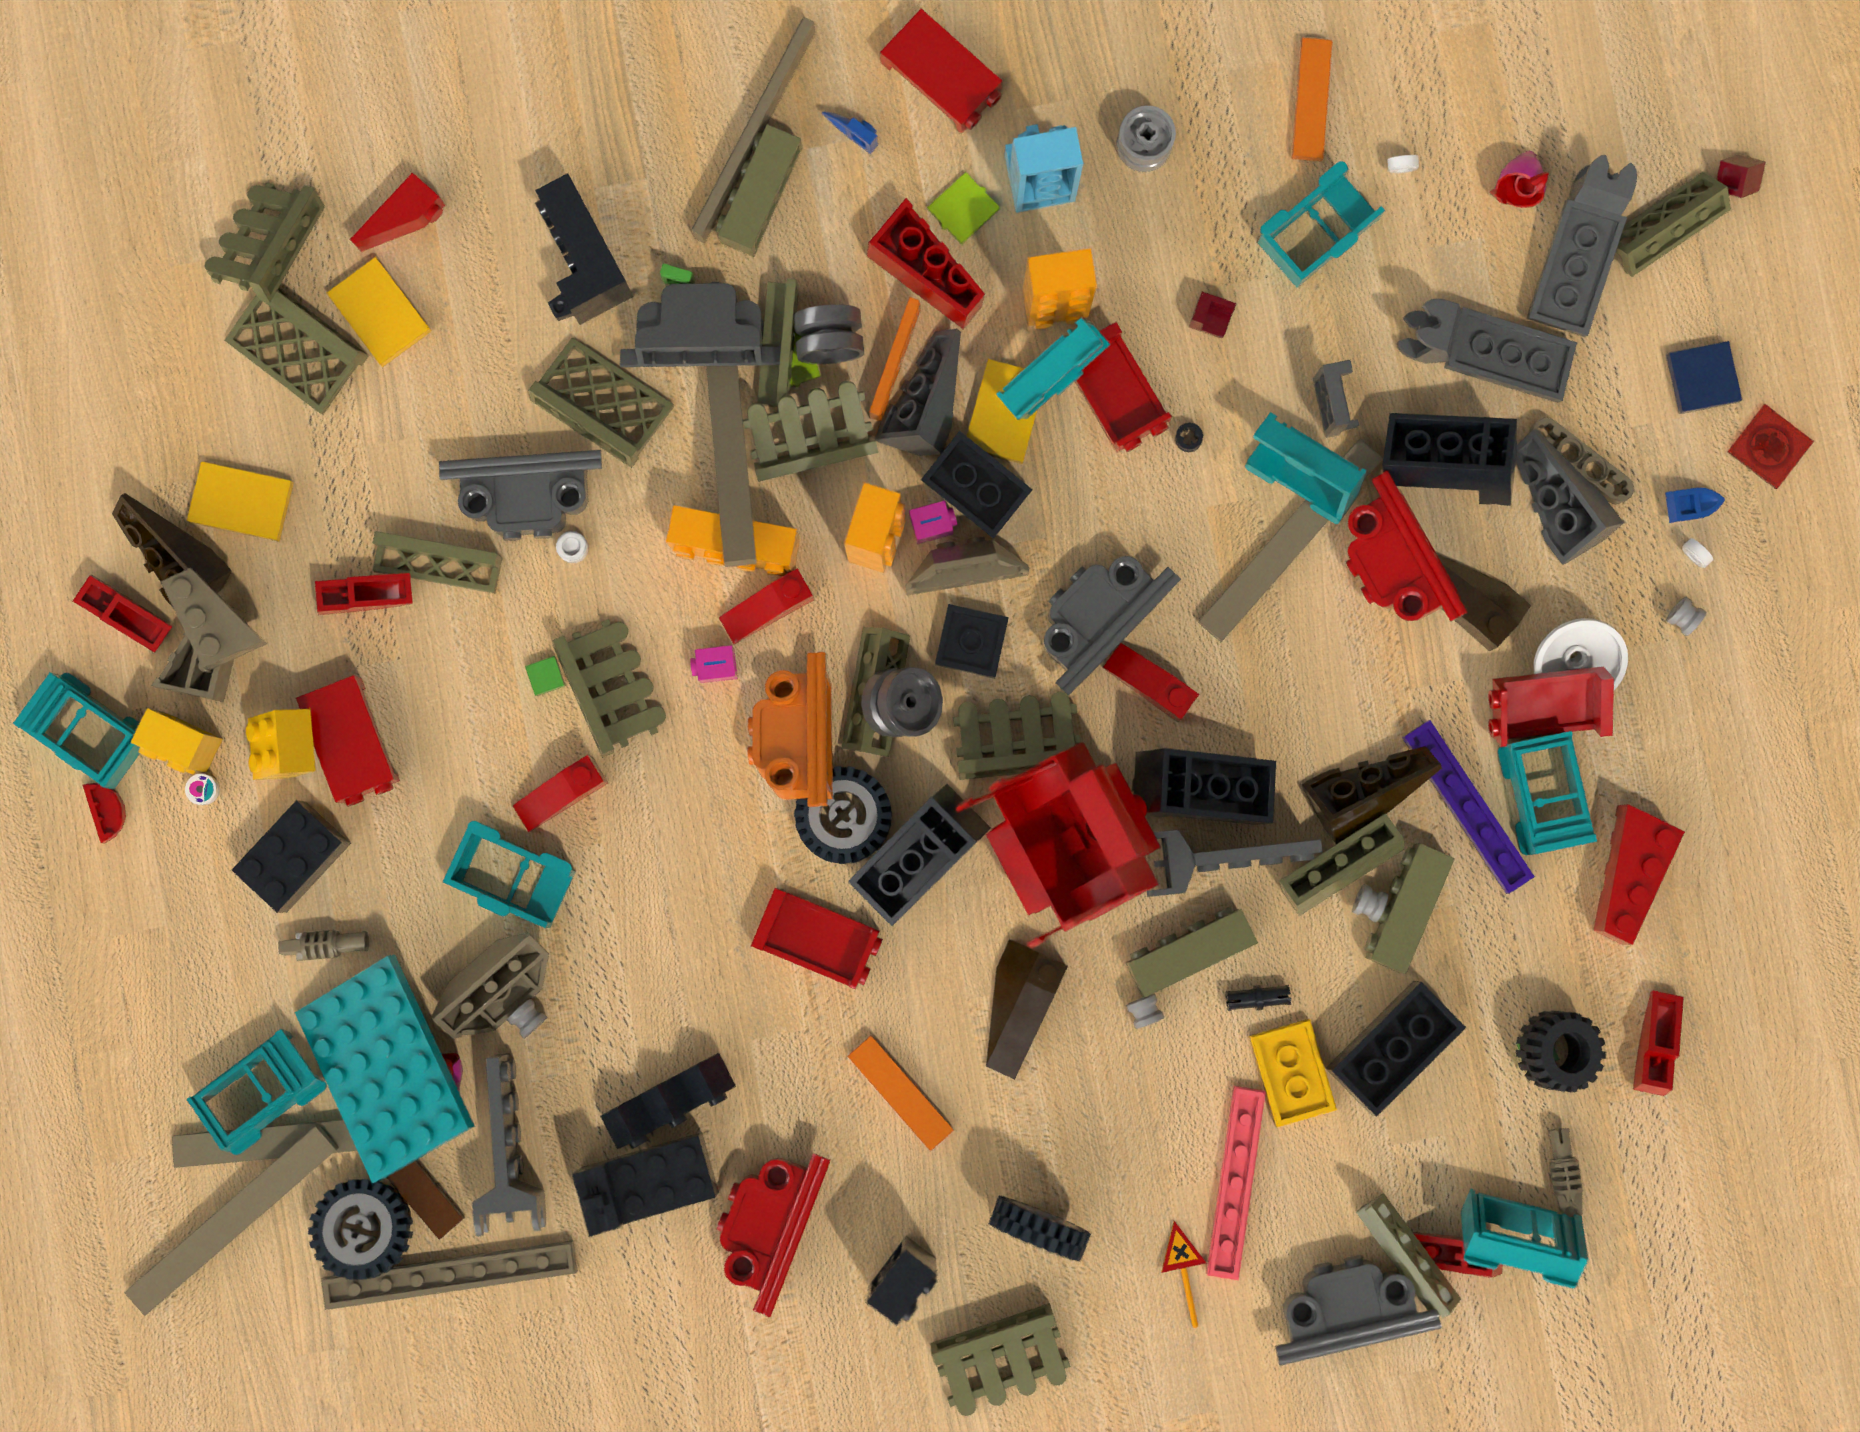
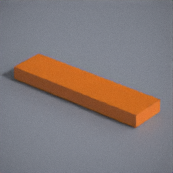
M1304 37L1301 39L1291 159L1321 162L1323 160L1333 40Z
M909 297L869 411L870 419L880 422L883 418L921 310L920 300Z
M872 1035L847 1056L930 1152L954 1131L951 1125Z

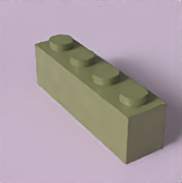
M768 124L763 133L759 132L753 143V149L755 150L751 160L747 159L741 170L742 182L739 188H733L728 204L731 205L727 215L722 214L716 227L721 244L752 257L755 256L802 150L801 138Z
M1385 813L1314 860L1279 881L1281 890L1297 914L1301 916L1405 850L1404 838Z
M1421 843L1414 844L1412 848L1408 847L1401 861V864L1405 866L1400 877L1396 875L1391 883L1389 893L1392 896L1378 920L1380 925L1376 934L1371 933L1364 949L1368 951L1366 959L1398 973H1407L1455 858Z
M1229 906L1215 913L1216 919L1205 924L1204 920H1200L1186 927L1188 933L1178 938L1173 933L1158 941L1160 946L1151 951L1144 947L1130 954L1132 960L1126 962V965L1141 996L1146 998L1258 944L1242 909L1233 911L1232 906Z

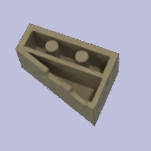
M187 569L161 581L202 668L208 671L267 644L193 569Z
M231 607L238 615H240L244 619V611L239 610L235 607ZM184 633L183 640L176 651L171 653L168 658V664L160 677L155 679L152 686L224 702L234 659L209 671L202 668L186 633Z

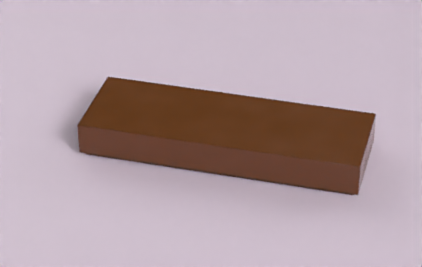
M417 1160L386 1177L439 1240L465 1218Z

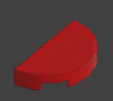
M98 783L82 784L100 843L105 844L115 838L123 828L126 818L125 804L119 793L113 789L103 788Z

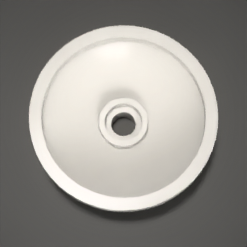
M1591 618L1571 620L1553 629L1543 639L1535 654L1534 674L1604 666L1614 678L1615 690L1626 673L1628 665L1627 647L1621 635L1611 625L1601 620ZM1578 651V655L1576 657L1570 658V655L1573 652Z

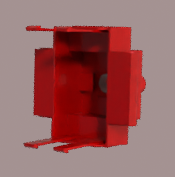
M1084 742L1051 756L1024 773L1006 780L1004 777L990 785L989 790L991 793L974 800L970 797L956 808L959 812L994 797L1005 821L992 828L990 832L986 833V836L1028 915L1036 914L1051 906L1061 924L1059 927L1028 942V947H1035L1046 941V937L1062 929L1066 932L1088 920L1092 921L1159 885L1145 856L1161 848L1145 817L1147 813L1145 801L1139 795L1132 793L1117 763L1104 767L1103 764L1096 766Z

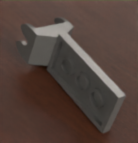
M1601 155L1591 165L1584 167L1577 174L1569 194L1570 199H1567L1564 203L1527 316L1528 320L1583 337L1588 336L1627 217L1622 216V213L1631 201L1636 187L1637 170L1632 163H1629L1620 170L1619 174L1616 172L1614 175L1607 173L1609 169L1607 156Z
M1444 299L1429 300L1422 306L1425 311H1412L1404 316L1403 320L1408 326L1417 329L1416 337L1418 338V340L1407 338L1397 342L1399 351L1406 357L1422 363L1445 362L1444 368L1556 403L1563 401L1577 342L1465 307L1460 309L1458 303Z
M1179 830L1154 832L1156 838L1162 841L1164 858L1161 861H1154V868L1165 867L1167 888L1148 890L1147 897L1186 893L1195 866H1197V872L1220 870L1219 864L1228 863V869L1251 867V860H1259L1260 866L1283 863L1282 857L1290 856V862L1314 860V853L1322 852L1321 839L1193 853Z
M510 1053L497 1054L486 1058L495 1188L472 1202L476 1236H483L484 1233L489 1232V1214L506 1213V1221L514 1222V1212L531 1210L533 1230L541 1231V1227L546 1226L545 1190L519 1180V1175L523 1174L524 1163L522 1155H518L517 1143L521 1142V1127L519 1123L515 1124L514 1111L519 1109L518 1093L513 1092L512 1079H516L515 1060H510Z

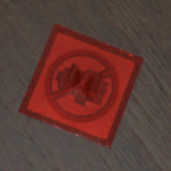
M1764 404L1727 453L1774 489H1778L1814 441Z

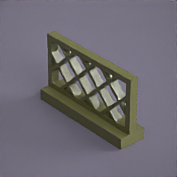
M278 288L270 303L265 302L271 307L272 320L258 322L257 309L264 301H260L255 296L224 341L317 412L324 414L357 366H362L369 355L281 288ZM278 313L282 315L284 318L279 319ZM291 322L295 325L296 338L282 341L280 324ZM273 325L276 342L262 344L259 327ZM253 328L255 345L243 346L237 341V338L244 329ZM302 331H303L305 334H307L308 337H303ZM314 340L319 344L321 357L306 359L304 342ZM297 343L300 360L285 362L283 345ZM277 346L279 363L268 365L264 362L262 349ZM251 350H256L257 356ZM326 350H328L333 355L327 356ZM339 359L347 365L340 376L330 377L328 360ZM321 361L324 378L309 381L307 363ZM301 365L303 382H290L286 367ZM280 368L281 374L277 372L275 369ZM325 383L326 396L319 404L312 398L310 385ZM304 386V391L298 387Z
M573 337L539 382L535 381L529 389L531 402L631 468L639 459L640 452L674 408V404ZM575 349L585 356L587 365L568 367L567 358ZM564 363L565 368L559 369ZM604 368L610 372L611 382L593 383L591 370ZM588 371L590 385L572 388L570 374ZM566 374L569 388L555 390L547 384L553 376ZM615 376L621 380L615 381ZM630 385L636 390L637 398L619 401L617 387ZM613 388L616 402L597 404L595 390ZM592 391L594 405L580 407L575 403L573 394ZM564 395H570L571 400ZM655 402L663 407L658 416L644 417L642 404ZM639 405L641 419L623 421L620 407ZM617 408L619 422L606 424L600 420V410ZM595 411L596 417L589 412ZM652 423L647 429L646 424ZM642 425L644 435L637 444L626 437L625 427ZM621 428V433L615 429Z

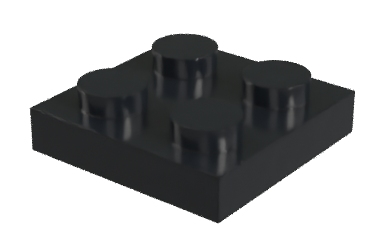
M948 604L935 665L995 679L1009 617Z

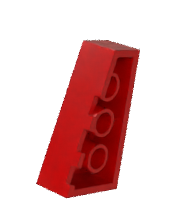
M905 198L868 242L867 257L963 330L982 308L985 297L983 290L965 268L956 262L949 253L950 250L947 246L938 240L930 230L929 224L923 217L920 218L913 209L911 202Z
M1624 804L1617 805L1615 817L1617 818L1611 835L1610 855L1605 866V881L1603 891L1600 893L1593 931L1621 945H1633L1685 831L1636 807Z

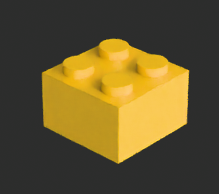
M147 708L130 743L140 747L138 753L154 760L159 759L165 762L169 760L167 763L168 767L182 773L187 772L194 775L196 771L207 773L223 739L173 715Z
M310 709L273 710L248 718L246 737L250 741L251 751L248 765L253 774V780L287 779L316 771Z

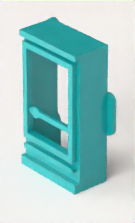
M1343 161L1337 162L1318 180L1320 186L1289 212L1280 210L1260 228L1261 236L1257 243L1296 288L1301 286L1303 282L1332 258H1339L1356 244L1359 239L1358 236L1375 224L1385 212L1382 206L1375 211L1347 180L1345 175L1349 168ZM1322 198L1325 199L1352 230L1341 240L1320 218L1319 212L1312 208ZM1308 211L1310 218L1315 219L1336 244L1302 272L1274 238Z
M1080 318L1076 322L1078 327L1075 330H1067L1068 336L1062 335L1009 382L1003 388L1004 391H999L996 394L1017 420L1021 418L1028 419L1055 394L1058 396L1084 374L1082 370L1111 345L1091 321Z
M1270 412L1253 435V438L1259 441L1260 444L1247 460L1245 468L1269 484H1273L1275 481L1309 501L1311 503L1310 508L1314 512L1334 524H1339L1357 499L1367 470L1362 468L1359 471V467L1292 426L1288 428L1285 422L1281 424L1276 421L1277 416Z
M50 672L13 724L51 749L58 758L68 765L88 775L103 788L115 789L140 754L138 753L140 747L130 743L140 722L130 716L124 719L91 697L90 687L72 674L63 673L58 675ZM70 697L82 704L83 707L76 711V717L60 739L56 741L45 732ZM88 709L126 735L101 771L62 745L80 719L86 716Z
M1572 731L1508 744L1506 747H1499L1498 749L1503 777L1511 779L1520 818V822L1515 825L1519 849L1523 855H1535L1597 842L1572 740ZM1560 746L1570 794L1544 800L1537 798L1532 802L1521 754ZM1567 799L1572 800L1576 813L1575 816L1537 823L1533 806L1540 808L1544 804Z
M471 821L467 826L442 883L476 897L477 904L480 907L500 916H507L510 912L543 928H551L576 873L572 869V865L549 853L538 855L500 838L499 831L477 821ZM482 838L526 857L520 863L521 869L507 899H503L463 881ZM532 860L544 865L545 868L527 907L523 908L511 901L525 870L530 867L529 861Z
M283 1029L278 1030L274 1033V1036L195 1095L186 1099L222 1151L240 1155L261 1139L262 1132L260 1130L296 1103L299 1106H305L326 1090V1082L322 1077L312 1072L290 1039L293 1036L290 1032ZM264 1059L286 1089V1092L274 1101H272V1095L265 1091L251 1071ZM247 1073L261 1093L262 1100L267 1102L268 1106L228 1135L206 1102Z
M1470 1189L1461 1210L1464 1245L1463 1258L1467 1263L1490 1269H1497L1499 1264L1543 1274V1280L1548 1283L1568 1288L1577 1287L1578 1281L1589 1260L1581 1215L1574 1214L1573 1217H1569L1564 1213L1561 1215L1556 1211L1482 1193L1475 1194V1190ZM1486 1222L1499 1225L1506 1230L1527 1235L1533 1233L1531 1240L1487 1230ZM1539 1235L1553 1238L1555 1246L1540 1243L1541 1237Z

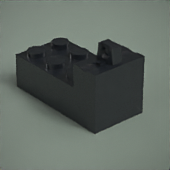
M567 173L536 189L535 191L540 200L535 202L548 228L554 226L549 231L561 253L565 254L568 252L563 257L573 273L556 282L561 293L548 302L557 321L574 316L579 325L632 298L633 295L569 174Z
M1390 413L1382 464L1383 473L1388 471L1396 486L1479 491V504L1511 506L1517 457V419Z
M1169 748L1136 752L1132 791L1133 794L1139 795L1145 801L1147 806L1146 816H1174L1252 825L1271 824L1274 817L1276 761Z
M948 784L936 792L848 881L891 926L991 829L971 807L959 812L957 811V806L964 802V800Z
M702 1132L583 1166L572 1174L589 1237L619 1229L624 1224L710 1200L716 1198L719 1194Z

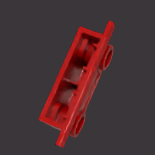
M1385 471L1373 478L1371 481L1380 497L1367 505L1356 507L1348 518L1349 530L1357 539L1352 541L1348 547L1350 559L1346 561V564L1354 577L1359 575L1365 586L1361 588V591L1369 604L1375 602L1383 608L1394 607L1396 614L1406 621L1421 620L1442 607L1450 622L1468 613L1455 585L1390 473Z
M813 1153L808 1168L783 1158H774L763 1165L759 1175H748L741 1184L737 1182L733 1184L728 1200L733 1202L729 1214L722 1213L716 1230L721 1232L720 1243L722 1247L732 1252L724 1264L726 1278L734 1285L748 1286L760 1291L753 1309L757 1313L767 1317H771L831 1159Z

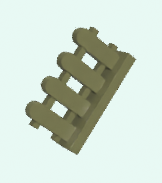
M268 182L265 186H252L247 191V196L253 204L252 209H240L233 215L235 224L240 228L237 234L225 233L219 239L221 248L226 252L223 258L211 257L205 262V269L211 276L212 281L221 284L222 280L238 283L240 289L248 291L252 287L260 301L270 303L325 208L314 187L304 185L301 191L294 189L292 193L276 190L274 184ZM267 208L279 211L280 214L276 217L262 212ZM251 232L267 235L264 241L248 237ZM236 256L253 259L250 265L234 261Z
M843 381L838 387L839 397L827 399L824 390L814 388L808 393L809 404L798 407L792 396L784 395L778 400L779 411L769 414L766 413L763 404L758 402L752 403L747 410L749 419H744L743 424L745 429L751 428L756 449L750 451L752 459L759 458V462L754 463L758 482L878 453L874 435L867 434V431L873 430L871 421L864 422L860 401L866 400L864 391L857 392L853 382ZM842 406L846 427L835 430L830 408ZM811 413L816 434L804 437L799 416ZM781 420L786 442L774 444L769 423ZM849 436L850 440L837 442V439ZM819 443L820 447L810 450L807 449V446ZM789 451V455L777 456V453Z
M609 619L601 622L603 628L581 637L579 631L572 634L574 640L568 643L565 636L552 640V646L602 758L613 754V745L620 743L621 748L629 745L627 739L648 730L650 735L658 733L657 726L663 724L666 718L663 708L655 706L648 709L644 700L653 692L652 682L646 678L639 680L634 678L632 670L639 667L641 662L640 654L634 650L623 653L619 644L627 638L628 627L622 622L611 624ZM611 646L615 656L594 665L590 655ZM582 658L586 668L580 671L576 660ZM624 674L628 684L606 693L602 683ZM591 687H595L598 697L592 699L588 691ZM636 702L640 713L619 721L615 711ZM604 715L608 716L611 723L607 727H604L600 718Z
M1063 692L1055 693L1051 698V707L1039 708V702L1036 697L1027 695L1020 702V710L1008 711V705L1003 699H995L990 703L989 713L977 714V708L973 703L964 702L959 707V717H953L954 726H960L962 747L956 748L957 757L964 758L963 761H958L959 780L1021 774L1051 756L1081 743L1080 735H1074L1071 714L1077 713L1076 704L1070 705L1068 695ZM1052 716L1055 737L1043 739L1040 717ZM1021 719L1024 741L1012 742L1010 720ZM991 723L993 744L981 745L979 724ZM1056 747V751L1045 752L1044 748ZM1025 750L1026 753L1014 755L1013 751ZM994 753L995 756L991 758H982L983 754Z
M1050 1303L930 1343L935 1366L943 1364L937 1367L940 1377L947 1376L953 1394L947 1397L950 1407L956 1405L961 1415L970 1416L976 1410V1398L986 1395L990 1404L999 1406L1006 1400V1388L1017 1385L1018 1391L1022 1395L1029 1396L1036 1390L1035 1379L1047 1375L1048 1381L1055 1386L1065 1382L1067 1377L1065 1368L1071 1366L1068 1357L1061 1359L1055 1341L1056 1338L1061 1336L1058 1327L1051 1329V1327L1057 1326ZM1003 1344L1002 1346L991 1349V1347ZM1037 1345L1043 1365L1031 1369L1025 1349ZM1007 1355L1013 1375L1001 1379L995 1359ZM976 1365L983 1385L971 1389L965 1369Z

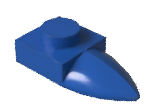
M822 112L826 119L839 131L869 154L878 146L877 131L868 122L862 120L860 123L854 117L850 120L833 112Z
M1691 488L1665 493L1669 523L1710 516L1725 501L1724 497L1719 493L1707 488Z

